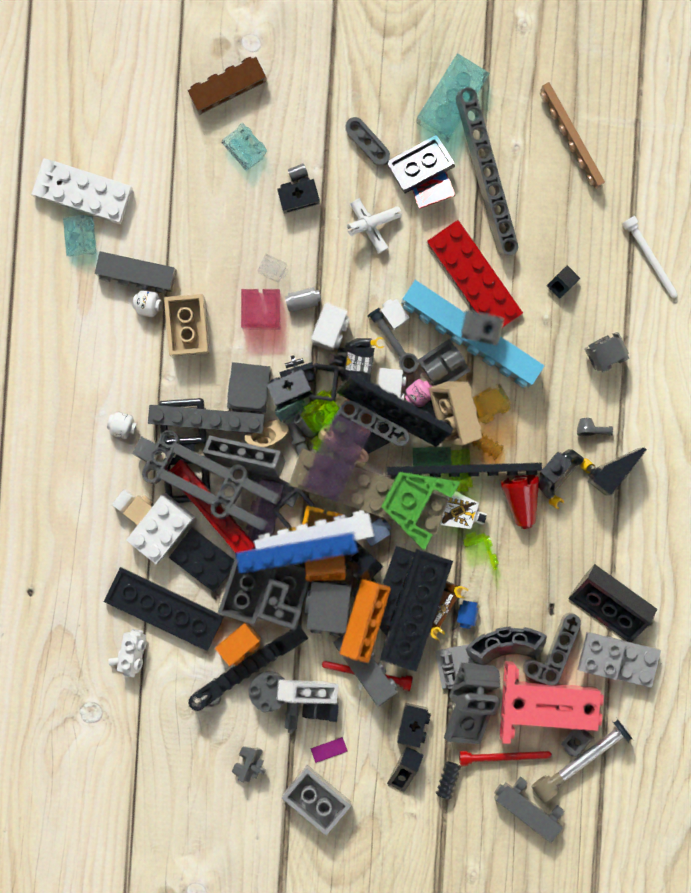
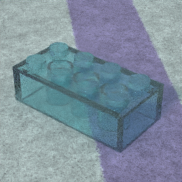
M457 53L417 116L416 123L449 142L461 123L455 99L456 93L461 89L471 87L478 96L490 73ZM464 92L463 99L466 102L469 101L470 96L468 93Z

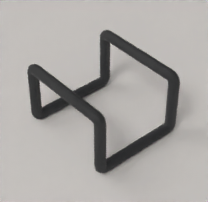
M315 363L314 368L316 370L334 372L331 397L310 395V399L312 401L333 403L336 397L338 367Z
M295 488L290 494H288L281 502H279L273 508V513L285 525L286 528H291V525L279 513L278 510H280L286 504L285 502L288 501L296 492H298L311 507L315 506L314 503L307 497V495L299 488Z

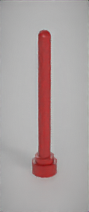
M330 661L322 662L323 668L355 675L348 665ZM385 674L388 680L392 678L395 684L399 685L403 690H411L413 676L396 677Z
M459 751L460 767H467L472 762L549 759L552 757L550 751L472 754L468 753V751Z

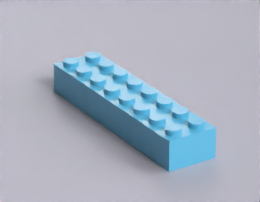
M417 280L413 282L402 299L401 304H403V309L411 314L413 312L420 315L419 319L426 324L432 323L435 325L434 329L442 335L447 333L451 336V341L459 346L462 343L468 347L466 350L474 356L480 355L484 358L482 360L484 363L491 367L495 365L499 368V373L505 377H513L516 379L514 382L522 388L532 386L545 365L501 336L498 345L461 338L465 312Z

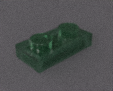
M451 447L412 448L413 466L452 465Z

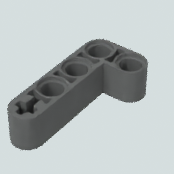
M346 401L341 405L331 425L333 433L339 436L346 434L352 422L397 446H404L409 441V433L405 429L353 401ZM348 404L353 405L355 408V412L352 415L344 413V407ZM363 414L371 415V423L363 424L361 416ZM341 421L345 423L346 428L343 432L335 430L336 422ZM380 423H386L389 426L387 433L382 434L378 431ZM392 427L396 428L394 432L396 434L403 432V437L406 440L399 443L396 436L392 435L391 439L387 436L391 433Z
M574 613L563 615L545 663L530 659L523 664V671L528 677L551 686L559 682L581 626L579 616ZM573 617L575 624L570 625L569 630L572 631V634L567 631H563V628L568 630L569 623H567V620ZM562 635H568L569 641L565 645H561L559 641ZM555 653H561L562 659L558 663L553 662L552 659ZM530 664L537 665V671L533 674L528 673L527 670ZM554 671L555 678L551 681L546 680V673Z

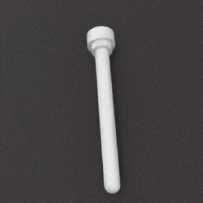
M635 216L622 223L624 229L633 234L670 297L676 298L678 295L677 291L637 228L639 227L637 218Z

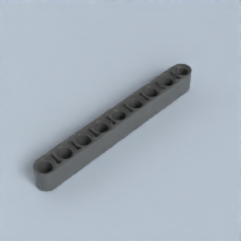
M466 87L456 93L455 99L498 253L504 256L513 255L518 251V242L476 91L471 87ZM464 92L470 96L468 102L463 99ZM469 111H472L474 113V121H471L468 118ZM474 130L479 131V133H480V138H479V140H477V139L474 138V136H473ZM480 148L485 151L483 159L478 155ZM485 167H487L490 170L489 177H486L484 175L483 171ZM490 186L495 188L494 196L489 194ZM495 205L501 208L499 215L494 212ZM501 223L506 227L504 233H501L499 230ZM506 242H509L511 245L509 252L504 249Z

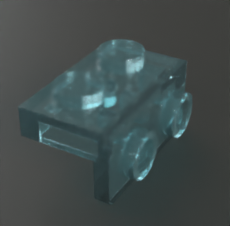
M241 123L234 132L225 137L221 142L246 171L261 161L267 152L264 144L253 135L251 129L246 127L244 123Z
M76 215L63 218L66 256L96 254L93 217Z

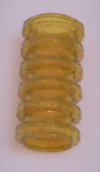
M481 432L482 438L470 442L473 444V447L477 446L478 450H483L482 453H488L487 456L489 457L492 456L493 460L497 459L504 449V445H498L499 442H494L492 438L489 439L488 435L484 436L483 432Z

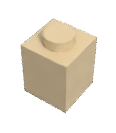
M137 495L123 514L138 525L152 508L151 504L153 501L145 495L143 497Z

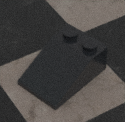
M645 447L637 448L599 467H594L588 474L590 477L588 482L604 495H612L647 449Z

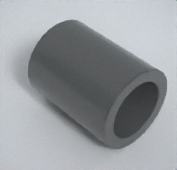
M304 163L288 169L292 182L309 176Z

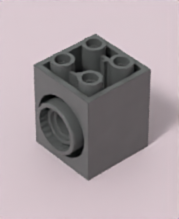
M325 581L312 582L311 589L308 588L305 605V615L308 616L307 629H311V633L322 634V631H330L329 635L341 636V633L346 632L351 584Z

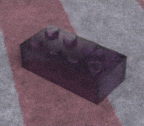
M334 414L301 485L338 502L371 430Z

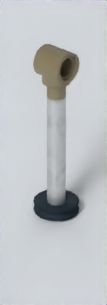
M617 719V721L613 722L617 727L615 730L552 777L545 775L538 779L531 787L541 801L545 803L552 799L558 793L559 785L623 737L629 743L632 737L629 735L627 727Z

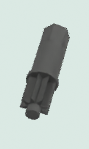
M287 702L285 729H288V733H293V730L297 729L299 703Z

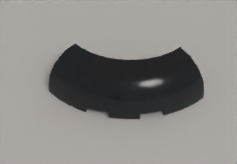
M511 626L497 628L496 631L486 635L482 634L468 645L466 652L475 664L487 665L493 659L509 654L525 655L537 660L545 646L547 635L526 627L524 629L511 628Z

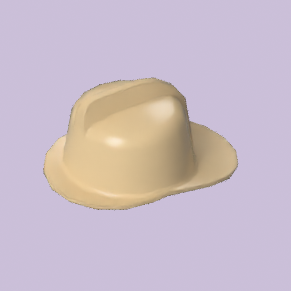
M269 420L264 422L263 433L247 432L245 441L247 444L274 449L276 443L287 435L288 426L281 420Z

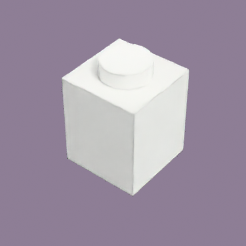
M390 299L382 305L383 309L380 312L393 331L409 320L410 317L397 299L394 301Z

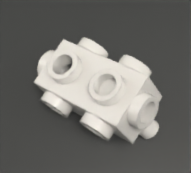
M132 629L131 632L124 633L118 657L110 658L108 661L110 666L118 665L117 671L123 672L124 676L135 677V673H138L142 667V655L146 648V635L143 634V631Z

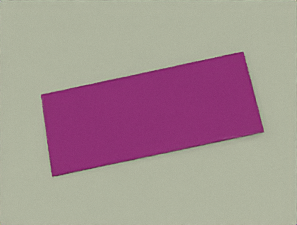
M343 737L310 748L315 763L348 751Z

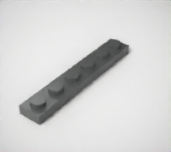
M149 405L148 424L263 433L265 414Z

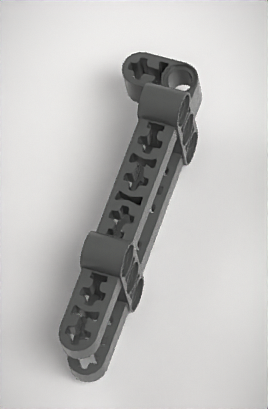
M170 430L162 433L157 444L141 436L132 453L147 462L142 471V477L150 484H157L163 480L212 505L211 512L219 519H225L232 515L263 531L268 522L235 506L241 491L245 489L277 505L281 497L277 493L249 480L248 472L243 466L235 465L229 470L180 445V438ZM168 436L175 437V441L171 445L166 444ZM160 453H165L166 455L163 462L157 461V456ZM174 454L225 479L217 496L166 471ZM151 470H156V477L151 480L148 479V473ZM237 470L244 472L240 480L234 478V473ZM229 487L234 488V495L226 497L225 490ZM219 505H225V512L220 515L217 514L216 508Z

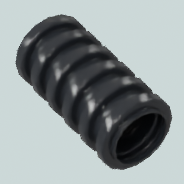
M447 761L444 763V773L441 774L442 779L439 780L440 785L437 786L439 790L436 791V794L444 799H452L451 793H454L453 787H456L455 782L458 780L456 777L459 776L458 770H461V767L456 763Z

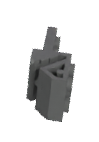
M461 663L450 693L455 707L444 735L446 742L481 743L490 716L496 715L500 704V699L497 696L487 695V693L500 688V672L495 666Z

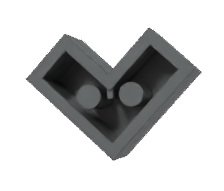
M271 578L257 617L295 630L302 609L283 603L290 584Z

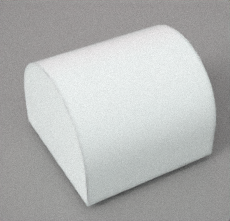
M123 489L113 502V506L124 513L136 497L128 490Z

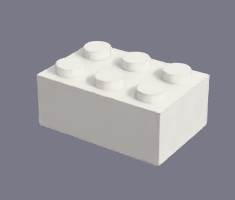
M325 302L311 338L312 344L334 352L335 348L339 349L343 340L341 333L342 331L346 332L350 322L348 312Z
M165 493L160 496L126 541L157 564L179 539L195 516Z

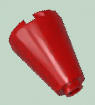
M524 474L516 475L515 479L509 481V477L501 480V488L516 525L520 526L521 529L532 528V525L536 523L539 476L535 477V475Z

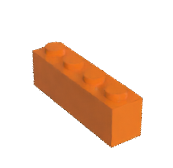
M361 580L340 655L369 663L390 593V587Z

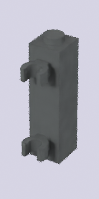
M521 776L513 787L507 782L504 785L500 784L494 792L496 794L494 796L495 800L552 843L563 829L557 820L565 811L556 805L551 814L548 815L520 792L528 783Z

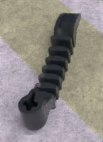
M296 625L295 630L290 629L272 640L271 643L266 644L262 649L257 650L253 655H249L247 659L240 662L237 666L231 667L227 672H223L218 678H214L205 686L195 691L189 698V707L194 711L202 710L222 696L226 690H231L234 685L240 684L243 679L249 678L252 673L258 672L263 666L266 667L269 662L276 661L278 656L285 655L309 639L301 625ZM207 695L201 703L195 702L196 698L199 699Z

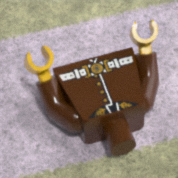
M446 582L430 630L431 636L439 641L436 637L438 632L445 634L440 627L457 597L465 599L466 597H463L461 592L462 590L468 591V588Z

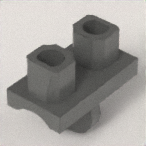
M247 746L241 748L239 756L245 758L246 761L244 765L236 763L232 769V773L238 776V781L250 782L251 777L257 779L259 773L265 774L266 769L262 767L264 760L259 759L263 751L262 749Z

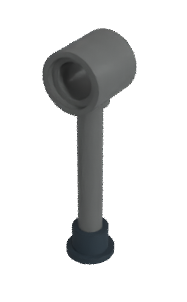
M380 307L375 309L367 317H370L374 323H377L399 355L400 370H403L405 374L414 373L418 368V358L414 354L404 351L383 320L384 316L380 312ZM406 359H411L414 362V366L410 369L405 368L403 362Z

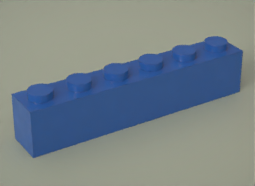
M353 531L236 553L239 572L242 573L354 553L358 549L355 532Z

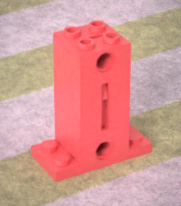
M505 661L499 734L502 743L510 744L511 739H514L515 727H513V724L598 731V725L601 726L602 714H599V708L603 706V694H601L600 690L590 686L563 684L551 686L537 682L515 681L519 679V668L512 661ZM516 699H521L520 705L513 706ZM590 704L589 710L584 711L585 705Z

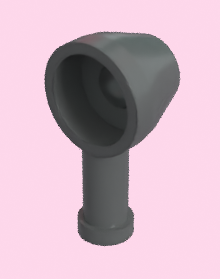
M581 418L577 427L578 436H592L595 434L613 435V426L595 427L592 418Z

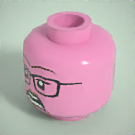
M417 379L406 389L407 395L405 398L408 402L413 403L415 407L422 408L431 401L429 388L433 386L427 380L424 382Z

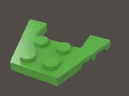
M399 472L381 507L425 550L433 534L415 525L434 489L452 498L460 482Z

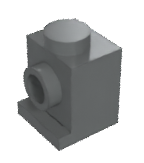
M573 729L561 744L565 747L564 751L567 754L577 757L594 737L586 730ZM576 738L581 741L580 745L575 743Z

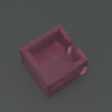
M241 289L242 330H281L280 289H262V293H260L259 289Z

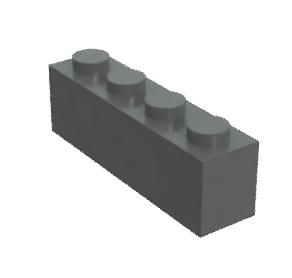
M99 251L94 274L99 276V280L110 282L111 279L118 280V284L129 286V283L137 284L136 288L147 290L150 287L155 288V292L166 294L167 291L172 292L176 269L171 266Z
M209 436L203 451L207 459L221 466L232 468L235 465H240L248 472L280 478L285 464V459L279 450Z
M345 634L333 642L339 652ZM373 651L369 663L342 655L377 707L397 694L395 690L398 688L392 678L387 679L384 674L387 671L381 663L377 664L375 662Z

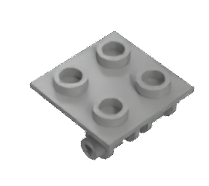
M469 644L435 650L442 689L453 687L461 663L475 664L466 652Z

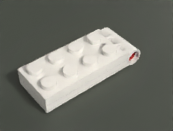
M43 158L31 195L121 224L133 188L130 185Z

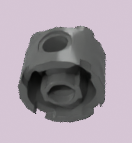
M466 310L461 329V338L498 345L504 318Z
M619 332L612 333L614 336L612 338H609L607 335L588 345L589 348H584L594 370L605 372L612 368L611 364L616 362L622 363L629 359V352Z
M264 671L252 680L249 687V698L257 709L263 712H272L284 704L285 701L277 700L279 680H285L279 673Z

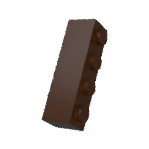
M248 57L241 62L242 64L236 67L234 65L227 67L224 70L225 72L220 75L213 74L207 78V81L193 84L188 93L199 115L267 82L266 75L257 57Z

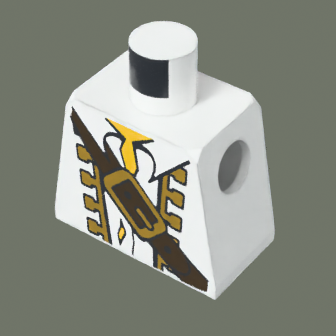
M456 491L452 498L447 497L448 502L440 523L441 525L468 529L472 528L473 522L484 525L487 514L477 511L478 502Z

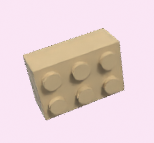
M204 295L164 297L169 355L175 357L209 354Z
M447 381L429 388L436 418L446 421L450 426L454 427L452 434L442 443L464 445L482 438L481 426L476 415L477 410L471 395L472 389L468 382Z

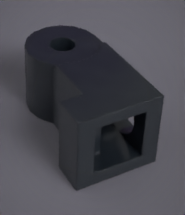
M303 703V718L337 722L338 703Z

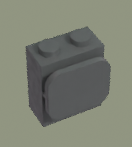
M232 362L227 409H231L233 412L250 411V413H266L269 391L267 384L270 382L271 367Z

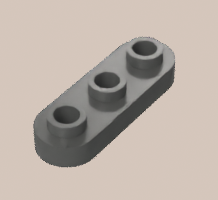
M350 118L345 125L346 133L375 165L383 166L387 164L390 159L388 148L360 118ZM353 125H356L359 129L357 131H353L351 127ZM366 139H369L371 141V144L365 145L364 141ZM377 154H383L384 158L378 159Z

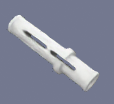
M360 198L349 204L358 218L357 221L361 220L362 217L372 216L370 212H367ZM373 227L371 231L366 232L378 254L389 248L377 227Z
M396 206L370 217H362L359 221L347 224V229H352L348 233L350 236H353L362 231L368 232L373 227L402 217V213L397 214V212H400L401 209Z

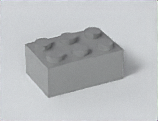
M309 765L305 766L282 794L284 801L326 836L351 807V801Z

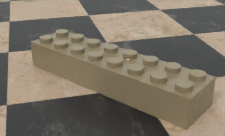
M301 448L289 482L290 486L395 521L381 507L394 482L393 479ZM431 493L415 525L436 535L448 498Z

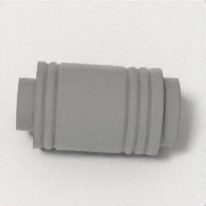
M312 287L288 293V296H285L288 311L295 312L319 306L318 302L321 301L319 290H315Z

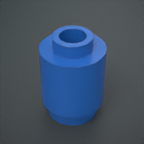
M463 600L457 617V623H460L459 627L471 629V626L476 625L479 610L477 608L478 603Z

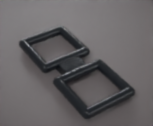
M202 398L164 400L158 404L173 407L197 406V409H205ZM160 425V433L162 435L163 432L168 431V425ZM198 428V437L180 438V445L195 452V444L207 442L206 429ZM166 438L167 445H171L175 441V438ZM175 454L166 471H169L171 465H175L180 459H183L187 464L194 463ZM201 467L202 482L210 490L209 471ZM164 481L165 493L176 502H192L187 495L173 496L172 485Z

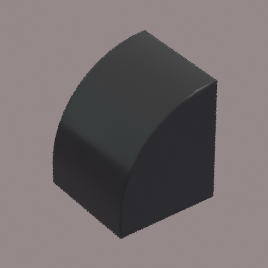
M567 265L546 286L560 299L581 278Z

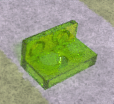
M332 389L328 391L322 390L316 396L331 397ZM316 399L304 407L305 411L300 416L310 430L316 433L340 408L334 400Z

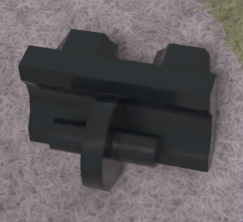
M294 355L290 356L291 362L285 363L286 369H291L279 372L280 377L283 378L293 370L299 371L302 369L308 383L315 381L313 363L300 365L304 363L303 358L296 360Z

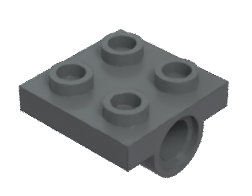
M450 339L418 359L419 364L434 386L447 381L455 382L471 371L463 356Z

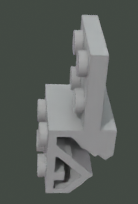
M586 632L577 670L652 688L661 650Z

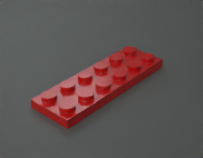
M456 220L427 240L434 254L476 313L504 318L502 328L523 314V311L459 220Z

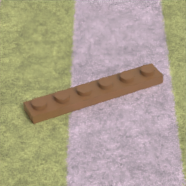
M550 82L542 85L540 92L544 103L547 102L551 108L549 112L554 120L557 119L560 125L558 127L563 136L566 135L569 140L568 146L570 150L578 156L577 162L580 168L585 169L588 174L586 178L591 186L594 185L595 189L599 188L605 183L602 175Z

